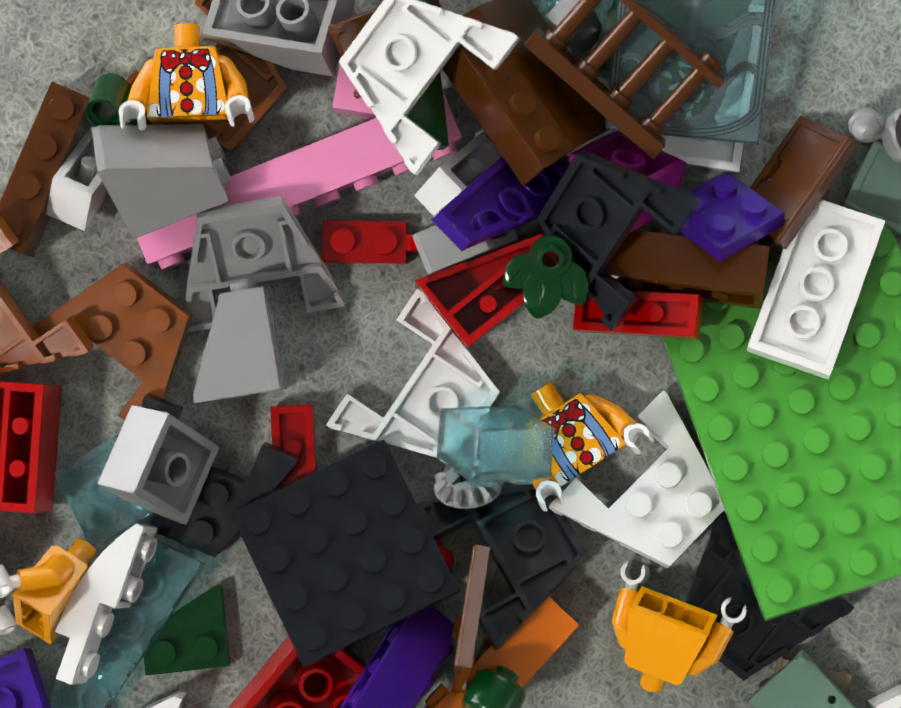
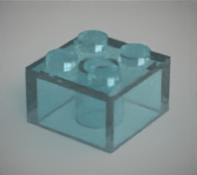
M518 405L440 408L437 458L450 466L453 472L459 473L469 480V484L473 486L491 487L495 485V481L507 480L514 484L529 485L533 483L534 479L550 478L555 428Z

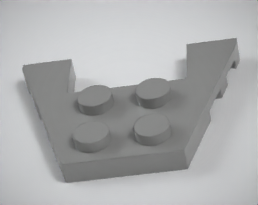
M283 196L217 206L197 214L184 307L193 314L188 332L211 329L217 307L214 289L230 287V284L255 280V283L299 276L307 313L344 307L342 291Z

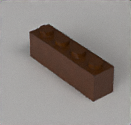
M53 81L50 83L0 199V214L19 240L10 249L30 257H34L50 220V216L46 215L53 177L91 125L85 116V107L90 97Z
M654 229L652 232L634 230L628 233L605 270L629 291L699 294L703 297V302L762 309L770 247L761 246L759 242L755 241L719 262L686 236L674 235L668 229Z

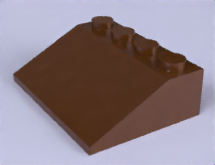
M492 0L462 15L463 17L514 33L521 38L497 70L490 67L462 44L458 46L442 69L523 186L570 157V153L612 130L605 129V116L524 46L526 40L537 27H540L544 32L550 28L531 0Z

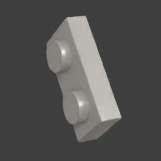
M560 0L545 16L552 30L555 29L579 0ZM595 10L566 41L568 47L565 50L574 59H577L583 51L590 50L599 38L603 27Z

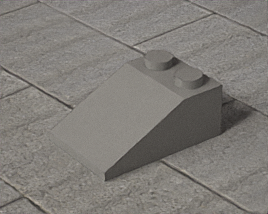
M212 0L202 36L205 39L291 70L333 77L339 58V51L328 30V26L350 18L355 1Z

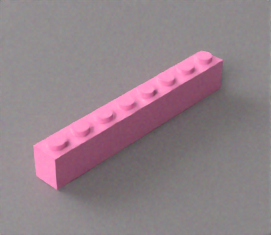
M444 92L443 98L449 146L444 150H436L432 156L434 161L456 153L455 145L462 143V136ZM374 118L230 176L231 182L225 184L229 201L218 206L283 196L295 217L301 215L299 208L315 202L317 208L341 199L338 192L353 186L356 192H360L379 184L378 176L393 171L396 177L411 171L404 163L405 160L396 146L391 143L383 131L384 128L379 120ZM197 214L137 238L147 265L152 267L159 265L161 270H166L185 262L183 255L192 252Z

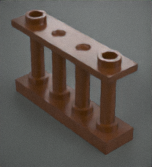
M579 0L554 30L549 28L544 32L540 27H537L526 40L524 46L652 159L665 148L666 139L661 136L665 130L662 127L703 82L708 79L718 89L724 83V76L719 72L723 65L705 49L701 54L697 53L639 0H619L629 9L628 12L586 59L581 57L577 61L565 51L568 47L566 41L602 0ZM643 21L662 39L618 87L613 86L609 90L597 79L600 75L598 70ZM675 50L694 68L650 116L645 114L641 118L629 107L633 103L631 98Z

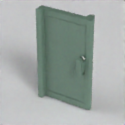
M876 140L870 144L868 152L841 206L885 220L884 227L891 229L893 233L901 236V163L894 161L886 153L883 143Z
M805 650L800 651L754 694H748L746 700L753 708H856Z

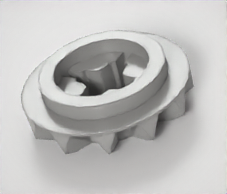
M461 460L457 466L446 465L444 472L436 474L434 492L439 501L451 507L464 509L476 508L492 502L500 494L502 488L501 475L495 472L493 465L481 466L479 460L472 464H466Z

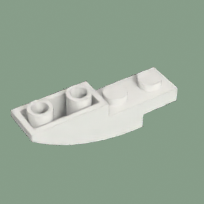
M135 524L100 554L80 580L64 608L55 630L56 633L70 638L56 679L72 685L87 683L88 678L94 675L100 661V655L97 652L101 640L108 635L113 625L114 614L111 613L112 609L130 608L131 603L136 602L143 588L141 575L146 562H149L155 554L158 543L155 535L158 527L146 524Z

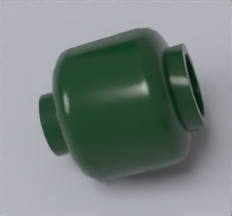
M498 665L495 670L482 669L476 672L463 697L462 706L463 708H521L526 694L517 683L519 676L510 669Z

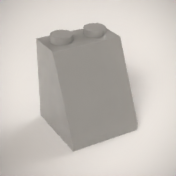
M203 124L146 125L143 131L138 130V125H125L124 129L120 125H99L91 128L97 172L133 239L229 201L225 184L230 183L231 178L224 163L226 160L225 153L217 136L210 139Z
M255 280L230 284L231 292L221 293L219 296L193 392L194 403H207L286 389L271 293L265 287H259V283H255Z

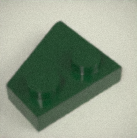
M222 584L215 585L141 633L146 676L228 667L231 665Z

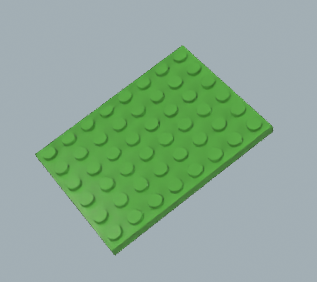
M884 226L829 380L747 352V347L761 309L703 302L699 339L662 337L765 621L901 577V251L892 230ZM780 258L768 262L762 306Z

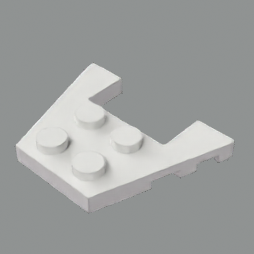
M384 0L344 53L339 63L368 108H371L384 128L383 131L391 143L396 146L405 160L404 163L413 174L418 175L441 143L408 118L407 114L460 44L464 45L490 67L497 70L521 38L514 33L418 0Z
M416 289L396 321L431 343L432 347L385 417H382L347 393L326 426L334 430L379 442L385 440L386 444L453 462L500 391L424 293Z
M663 390L635 420L644 425L651 435L666 448V451L610 508H607L577 478L562 492L565 500L564 504L562 505L559 497H557L549 505V508L553 512L561 516L564 515L593 532L597 531L619 542L620 545L668 568L724 511L710 471L670 397Z

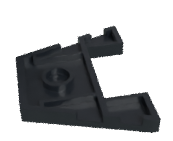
M583 151L575 155L536 220L546 235L559 236L569 244L572 251V260L579 264L586 272L588 278L587 298L588 300H595L604 314L601 320L612 331L621 325L638 298L605 269L642 211L646 210L671 233L676 235L685 229L703 201L697 196L590 152Z
M150 393L146 394L142 401L143 408L169 413L178 420L183 410V407ZM264 442L248 481L211 466L187 525L178 523L138 506V524L158 527L157 534L215 558L238 532L230 513L271 494L296 465L300 456Z
M533 484L503 488L492 502L476 508H455L441 501L431 503V500L417 504L435 541L472 523L485 546L490 547V555L513 592V595L480 612L479 623L495 651L500 649L587 555L586 549L566 516H561L549 508V505L555 500L554 496L546 497L544 502L548 511H543L537 500Z
M724 510L715 519L685 603L717 614L715 622L720 623L723 617L721 606L726 598L732 597L725 608L726 613L731 617L739 616L746 604V615L742 621L733 624L731 630L734 633L719 660L744 681L788 653L790 649L824 630L832 622L851 613L855 607L840 596L801 609L795 616L789 613L765 621L750 579L728 562L738 549Z

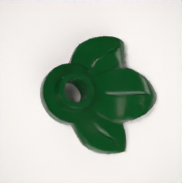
M545 235L538 238L532 244L529 252L514 256L506 265L504 271L503 285L514 289L523 288L525 306L536 319L543 318L552 313L559 305L561 298L576 305H583L586 301L588 294L586 272L579 264L572 260V251L569 244L559 236ZM548 251H553L559 256V259L554 264H547L543 261L542 256Z

